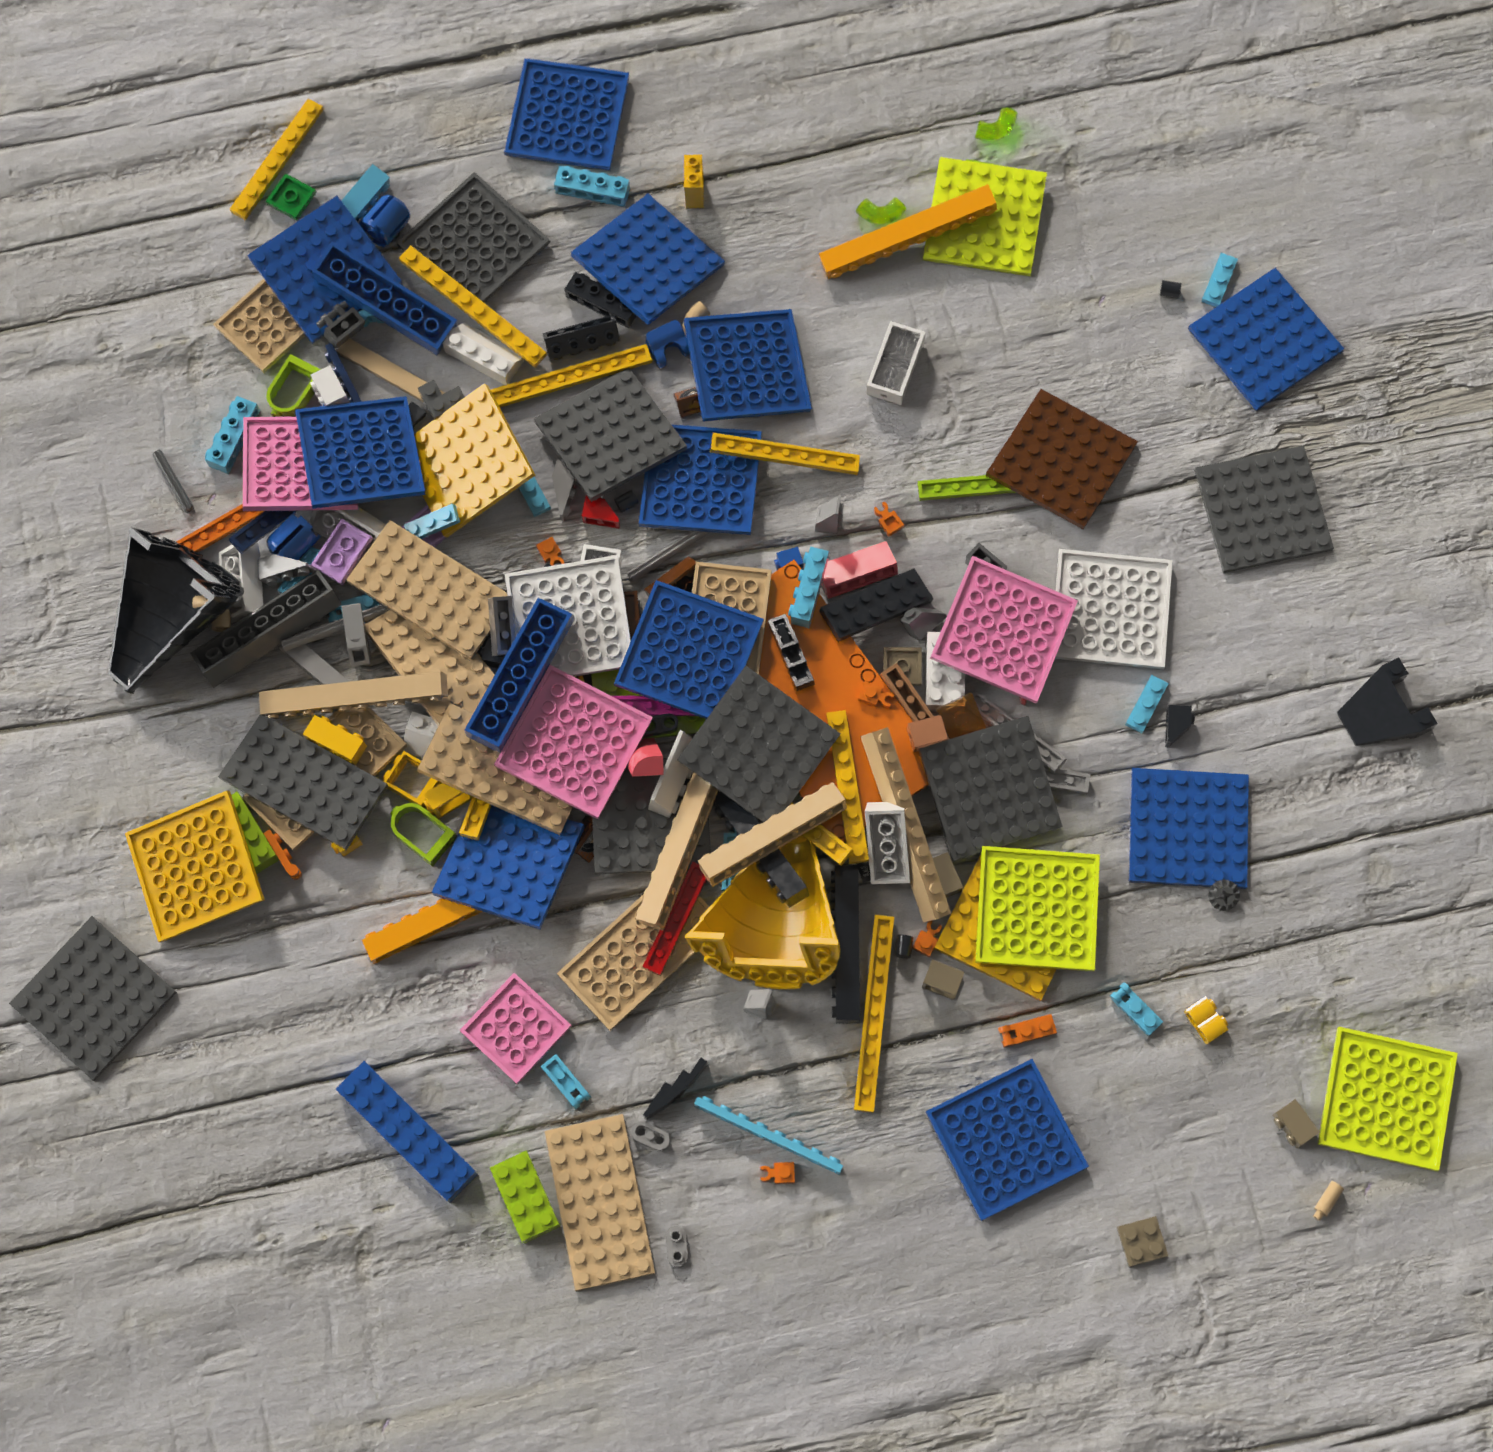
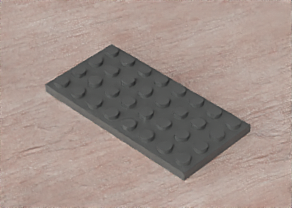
M259 715L218 776L222 781L344 850L348 849L388 788V784L265 715Z

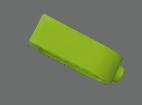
M290 354L267 390L266 398L272 410L271 416L296 417L295 409L306 408L314 395L313 388L309 382L293 406L279 408L274 405L275 396L292 370L310 378V382H312L311 374L321 369Z
M407 803L400 807L396 806L390 813L392 816L391 828L397 839L432 867L456 840L457 835L453 830L418 804ZM409 812L421 813L444 831V834L427 854L398 832V822L404 814Z

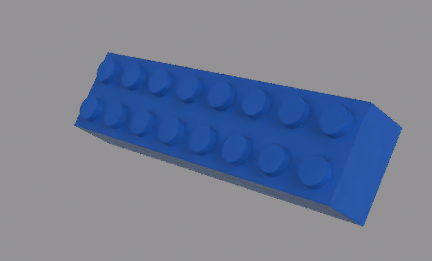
M334 242L330 243L312 270L313 279L437 356L444 347L443 342L451 330L457 327V319Z
M537 598L464 730L468 738L501 753L573 624L572 613Z
M365 1061L336 1088L449 1203L478 1175Z

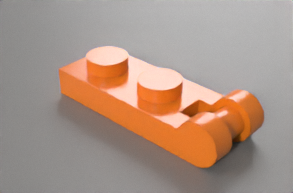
M270 829L263 834L289 876L294 880L301 878L302 873L300 869L290 862V859H292L291 854L287 848L283 850L280 844L283 841L277 833L273 834Z
M1052 1014L998 1028L999 1034H1002L1004 1040L1002 1041L1004 1048L1057 1034ZM1015 1031L1016 1038H1011L1009 1032Z

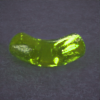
M1002 108L996 122L987 123L979 121L975 138L984 141H996L1004 138L1012 131L1016 123L1017 111L1011 108Z
M866 198L859 204L855 212L872 224L883 225L898 219L906 211V207L898 198H893L885 206H877Z

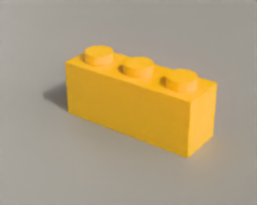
M314 715L303 736L347 762L356 765L367 748L364 738L357 733L352 735L347 732L348 729L340 724L337 726L331 724L332 721L324 716L320 718Z

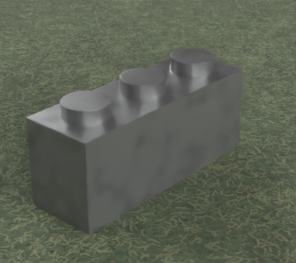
M512 596L488 598L492 656L506 655L515 640Z

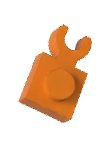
M882 502L884 510L879 511L877 507H874V513L876 516L881 517L878 523L889 537L904 528V523L894 510L889 513L887 503Z
M553 537L536 545L545 563L550 561L551 566H554L556 563L565 564L564 560L558 557L562 553Z
M865 681L858 701L875 707L879 702L884 708L890 709L891 704L885 702V699H894V694L890 692L882 693L883 687Z
M933 921L927 923V932L920 931L912 946V949L927 957L931 956L939 940L934 936L939 934L942 929V925H939L938 929L933 930L931 928Z
M794 1162L774 1163V1169L768 1166L760 1167V1170L768 1172L767 1177H760L762 1182L775 1178V1184L795 1183Z

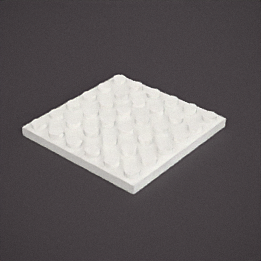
M1059 549L1055 591L1076 599L1078 602L1055 659L1164 670L1172 560Z
M618 555L505 574L507 594L512 596L515 638L537 598H540L572 613L574 620L550 665L573 677L620 669L630 645L631 637Z

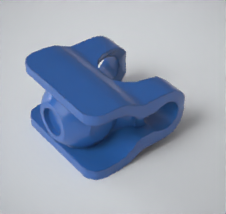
M677 320L664 324L648 332L645 342L648 350L659 368H663L667 364L664 351L668 347L678 348L685 357L690 355L687 337L680 322Z

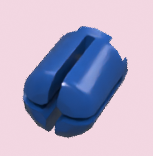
M387 194L378 200L359 225L364 232H367L374 238L373 243L384 248L405 227L411 216L403 201Z
M294 511L267 538L266 542L272 554L299 560L321 536L319 534L316 537L312 531V525L301 515L297 518V514Z

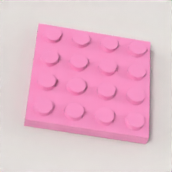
M513 973L459 1031L518 1085L572 1025L519 976Z

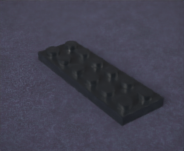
M915 568L822 606L819 612L839 642L903 615L913 607L919 608L931 603L934 598Z

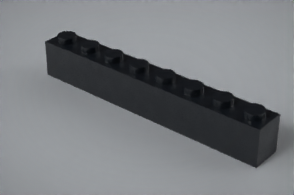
M718 790L713 803L716 807L714 810L720 819L724 818L726 821L725 826L730 833H735V838L740 834L750 831L755 825L760 824L755 816ZM779 849L756 862L755 866L761 875L765 874L767 884L771 889L775 888L778 892L776 895L782 904L785 902L790 908L809 896L807 886Z
M835 865V871H831V883H835V890H831V902H835V909H831L833 921H835V931L840 945V957L836 969L832 973V979H836V986H832V998H836V1006H832V1018H836V1024H860L858 865Z

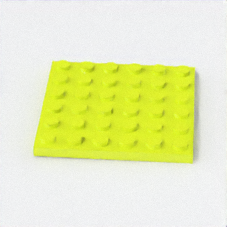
M940 157L931 207L988 184L995 198L997 210L992 215H984L972 223L962 224L955 230H947L938 237L928 238L925 241L923 260L1031 276L1047 172Z
M982 846L975 963L1094 972L1100 854Z
M1337 1027L1317 1145L1438 1172L1458 1053Z

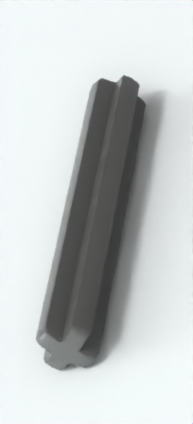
M161 450L153 452L154 459L186 513L193 511L194 506Z

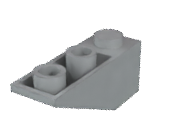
M557 459L552 479L561 521L564 522L566 516H569L571 512L570 502L571 499H575L577 481L563 461Z
M837 496L818 507L815 522L816 532L837 534L838 528H842L844 503H840L841 496Z
M275 554L258 559V578L268 586H275L280 582L291 581L293 578L307 576L309 573L317 571L315 567L306 562Z
M361 603L342 606V614L351 666L370 664L372 656Z
M750 990L743 1008L744 1012L766 1020L768 1015H772L775 1007V997L772 996V990Z

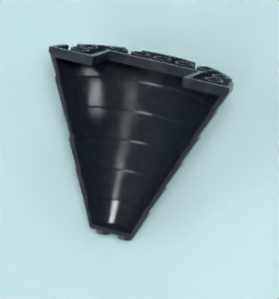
M130 527L121 596L118 601L108 674L114 678L113 681L123 686L124 691L134 694L135 690L150 678L156 670L168 662L172 656L188 645L208 625L242 598L244 588L239 586V580L216 562L211 563L203 559L202 554L165 537L161 540L153 536L151 532ZM203 595L208 599L203 606L193 608L194 596Z

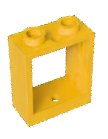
M684 155L686 208H704L702 155Z
M403 751L401 755L399 754L395 758L392 769L388 770L383 776V782L388 784L387 789L411 803L426 808L423 802L426 798L423 794L442 782L430 778L417 798L393 785L408 762L417 768L421 763V760Z
M440 783L423 794L426 798L423 802L427 810L432 815H436L437 819L442 818L472 799L471 795L444 783Z

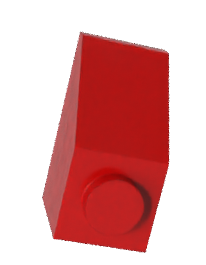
M587 496L585 497L582 511L583 523L620 529L619 518L604 498L600 497L591 502Z

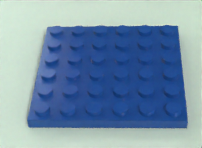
M525 58L505 146V156L610 171L630 77L629 73Z
M646 194L571 251L573 259L647 325L661 316L725 264V261L650 194Z
M338 196L333 197L247 255L248 259L312 344L324 336V330L328 327L325 325L320 329L316 322L320 320L322 315H327L331 312L335 305H340L345 301L349 306L344 310L345 312L352 307L357 312L363 310L312 277L313 268L331 242H334L394 281L402 284L401 279ZM337 315L332 321H336L340 316Z
M1276 267L1188 327L1192 335L1256 411L1344 351V347Z
M792 309L688 317L684 319L703 422L811 411L812 407Z
M407 396L295 409L312 509L425 495Z
M672 425L687 445V450L645 472L639 527L751 535L759 460L710 453L713 433L761 440L762 431Z
M656 580L615 679L614 686L707 719L747 665L764 619Z
M1132 768L1128 882L1211 887L1219 880H1229L1235 883L1238 889H1247L1249 774Z
M491 805L479 841L462 837L458 833L432 890L433 896L541 930L584 831V824L567 819L561 834L558 835Z
M1033 1058L925 1112L980 1221L1089 1167Z

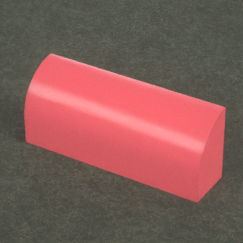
M886 541L828 561L822 581L823 590L827 598L830 599L898 575L897 562Z
M642 738L630 758L627 766L632 777L664 775L663 755L654 738Z

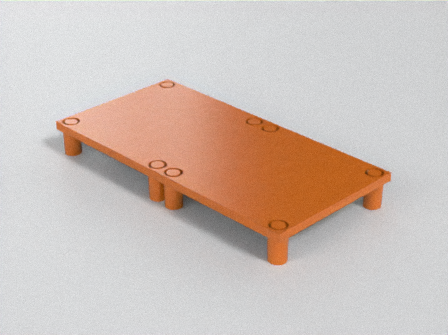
M792 560L771 574L759 675L827 724L826 713L846 710L864 828H866L865 809L867 803L882 802L860 736L889 728L911 796H914L929 786L919 751L913 752L906 729L908 723L913 722V720L895 696L894 699H885V702L891 704L890 709L884 708L879 702L875 707L858 701L865 681L883 687L882 693L892 692L852 637L837 641L819 612L822 606L827 605L820 594L810 628L791 624V616H788L790 605L795 603L796 599L793 598L795 587L800 585L801 581H798L800 570H802L797 562ZM786 614L815 682V685L798 691L789 675L768 623V620ZM832 748L829 749L799 791L802 799L832 782L837 787ZM842 813L821 824L846 844Z

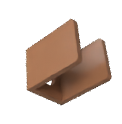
M941 715L911 722L907 725L906 729L913 752H917L919 748L947 740Z

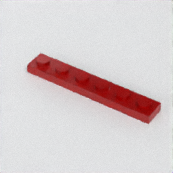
M692 862L679 889L664 930L659 931L642 966L643 969L659 976L662 975L707 880L699 864Z

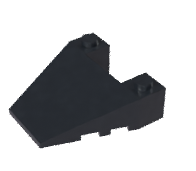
M1399 657L1382 665L1337 712L1355 746L1390 740L1397 741L1405 738H1417L1433 730L1438 724L1428 707L1411 715L1394 685L1404 681L1409 673Z

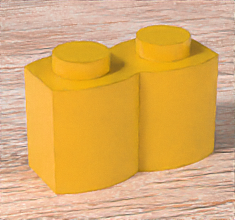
M1204 997L1187 1008L1184 1013L1207 1045L1228 1031V1022L1222 1015L1219 1016L1217 1014L1215 1003L1211 999L1208 1000Z

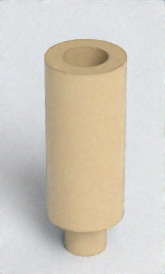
M1331 1181L1314 1208L1316 1212L1313 1217L1318 1221L1323 1216L1327 1217L1344 1191V1188Z

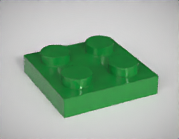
M285 173L267 198L266 203L297 221L317 192L314 188Z

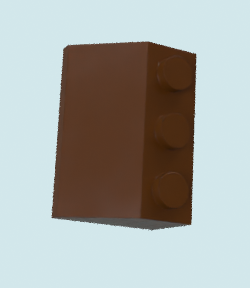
M688 556L658 578L657 581L692 593L696 561ZM655 581L644 589L648 597Z

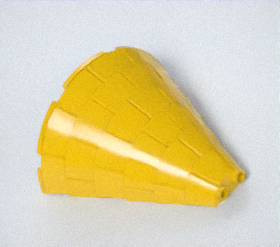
M802 835L782 846L779 850L807 886L809 896L789 908L785 902L783 904L780 902L775 888L771 889L769 887L765 874L761 875L755 866L756 862L741 870L730 881L731 884L700 917V921L685 936L692 950L695 953L699 951L704 955L705 963L722 974L738 981L746 978L755 981V986L771 989H798L802 987L803 983L815 985L833 973L840 957V945L815 845Z

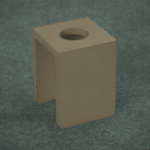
M932 959L922 988L954 1000L964 972Z

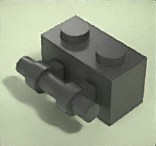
M345 301L340 305H335L331 312L327 315H322L320 320L316 322L320 329L325 325L328 326L324 330V336L332 343L335 349L363 329L365 320L354 307L347 312L344 311L349 307ZM339 315L340 317L333 322L332 319Z

